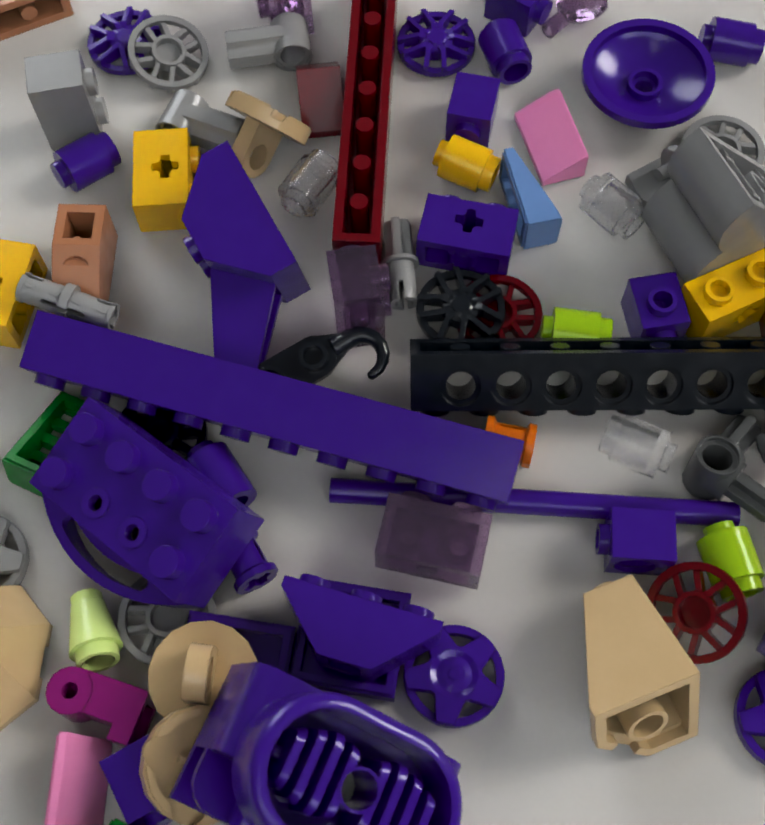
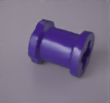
M258 531L231 569L236 579L233 587L236 593L240 595L250 593L265 586L277 576L278 568L276 564L267 561L256 541Z

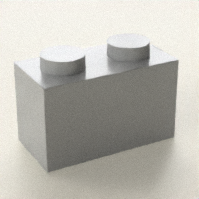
M79 49L24 58L27 95L52 151L58 150L90 132L96 135L103 131L102 124L109 123L107 106L104 97L96 98V95H99V89L94 68L85 67Z

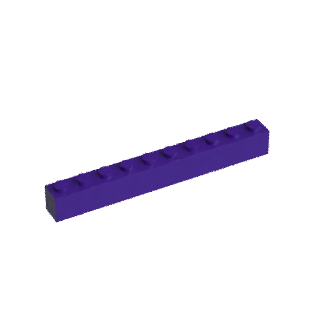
M40 310L36 312L19 365L20 368L36 374L34 383L48 388L64 391L66 383L82 387L80 392L82 397L88 398L89 396L99 402L109 404L111 396L128 400L126 409L155 417L157 408L175 413L173 422L202 430L205 421L222 426L219 435L249 443L251 435L269 439L268 449L292 456H297L299 448L318 453L316 462L342 470L346 469L347 462L367 467L365 476L394 484L396 476L399 475L416 480L415 490L443 498L445 497L446 489L467 494L465 504L495 512L497 503L506 506L509 504L524 449L523 440Z

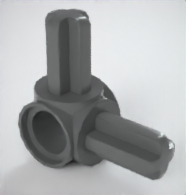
M740 414L731 421L720 435H710L699 441L682 473V482L686 490L699 499H717L721 501L726 496L757 519L765 522V487L743 473L747 466L744 453L754 443L755 436L761 434L762 428L756 423L757 419L754 416L748 415L746 417Z

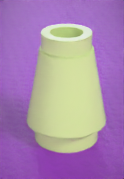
M89 588L74 593L70 597L69 659L76 663V667L92 672L107 670L120 661L119 652L123 648V642L103 599L102 592L98 589Z

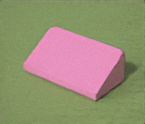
M560 89L550 91L514 114L515 121L542 186L584 176L588 162V153Z
M59 731V735L56 737L44 825H103L108 781L99 762L112 754L111 742L101 738Z

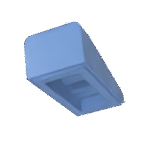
M513 147L504 149L499 180L508 208L519 210L516 233L521 247L529 249L557 242L562 224V218L558 210Z

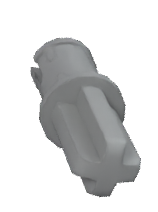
M392 217L390 221L385 222L383 225L386 257L382 261V268L388 273L389 306L396 310H404L402 294L404 292L408 309H412L417 304L418 295L415 269L419 266V259L413 254L410 222L408 219Z

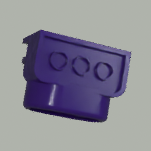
M261 662L233 664L169 798L226 825H460L462 795L457 776L461 769V764L447 756L434 741L424 734L357 699L340 693L323 692L280 669ZM351 773L354 778L355 787L353 795L345 803L342 798L341 788L344 779Z

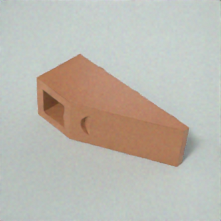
M58 205L52 240V282L64 286L72 283L78 285L81 288V292L109 301L118 234L106 205Z

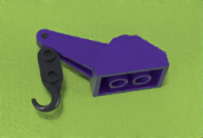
M225 141L202 154L181 219L190 234L183 238L185 246L196 264L201 266L205 275L208 278L211 277L214 357L316 384L327 378L334 371L350 349L359 344H368L375 349L377 361L367 376L369 379L374 380L381 375L389 363L390 350L384 337L370 327L356 326L340 333L309 336L266 360L281 302L288 303L311 290L229 142Z

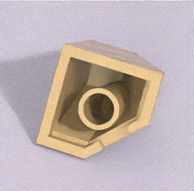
M630 574L613 582L601 583L593 590L583 593L591 737L595 746L599 749L613 750L618 743L630 746L634 754L650 756L697 736L700 671L633 575Z
M21 585L0 586V731L39 701L43 680L40 678L45 647H49L53 627Z

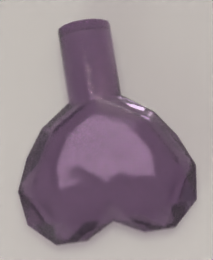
M557 0V13L542 24V31L548 38H553L568 24H582L597 19L608 9L607 0Z

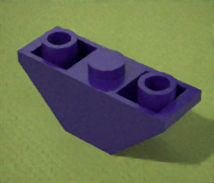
M301 574L300 579L287 575L284 576L281 586L285 598L320 666L373 681L439 645L443 621L434 619L435 614L426 608L412 604H405L403 610L382 604L383 599L379 595L362 589H352L351 594L331 589L329 581L311 574Z

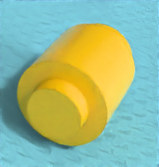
M453 134L449 141L441 140L432 164L438 167L437 176L474 192H477L478 189L489 192L499 172L501 158L493 155L494 150Z

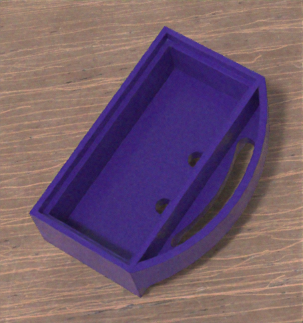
M89 396L29 481L31 485L42 493L47 516L61 546L71 560L89 578L119 596L159 606L189 609L205 608L264 522L262 517L121 411ZM99 498H101L102 505L98 510H96L95 503ZM75 521L89 541L103 555L114 563L130 571L137 572L147 579L148 584L146 588L138 590L110 576L86 549L78 533ZM138 527L139 534L133 540L131 538L132 530Z

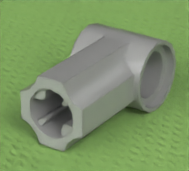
M285 12L274 17L269 26L225 31L230 69L276 63V66L282 70L296 71V65L310 64L312 60L306 19L301 14Z
M179 89L175 92L155 125V130L188 128L192 144L211 150L219 144L228 141L232 148L245 119L210 108L208 103L197 93L186 89Z

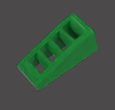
M64 391L59 393L3 457L2 462L10 482L43 497L42 493L29 483L41 463L47 457V454L40 450L42 447L49 451L52 450L59 437L51 433L55 431L63 434L70 424L61 419L63 414L73 418L85 402L84 400Z

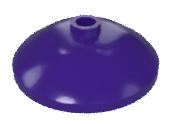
M631 19L611 25L596 35L585 51L581 76L588 97L607 116L620 123L637 128L661 129L682 124L696 116L705 107L715 85L716 72L709 51L689 31L666 21Z

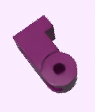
M70 666L60 669L49 680L45 692L50 708L71 722L83 723L93 720L110 726L111 728L106 739L122 748L147 735L156 713V708L147 690L80 667Z

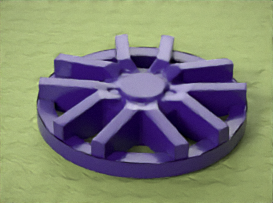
M127 6L124 11H118L110 15L101 14V20L95 25H90L87 48L92 61L97 67L115 75L136 74L128 63V41L132 31L140 22L153 17L150 15L149 10L144 9L143 12L133 10L132 6ZM132 19L137 20L133 25H131ZM158 25L151 27L156 37L162 35ZM143 32L136 42H148ZM135 53L138 58L145 57L142 53ZM121 58L123 66H116L110 63Z
M421 9L419 15L413 18L408 16L406 23L402 26L397 36V51L401 61L410 70L429 77H444L461 71L472 60L476 44L475 35L468 25L467 18L461 19L455 16V11L451 9L447 13L438 11L428 12L426 9ZM425 23L427 28L422 27L420 24ZM450 23L454 25L453 27L447 29ZM425 57L423 65L412 59ZM446 58H451L459 61L447 66ZM430 60H440L441 67H429Z

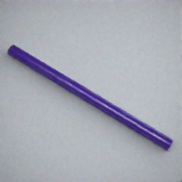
M331 477L329 489L330 503L604 520L612 506L676 510V524L709 526L726 520H732L735 526H739L741 516L740 506L735 502L512 489L508 506L497 503L495 512L465 504L467 494L446 489L445 497H438L415 490V482L395 481L393 484L381 480Z

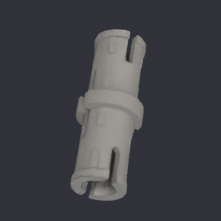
M25 272L16 287V301L36 306L55 315L111 330L114 329L119 317L120 304L81 292V288L72 283L64 286L33 275L30 272Z

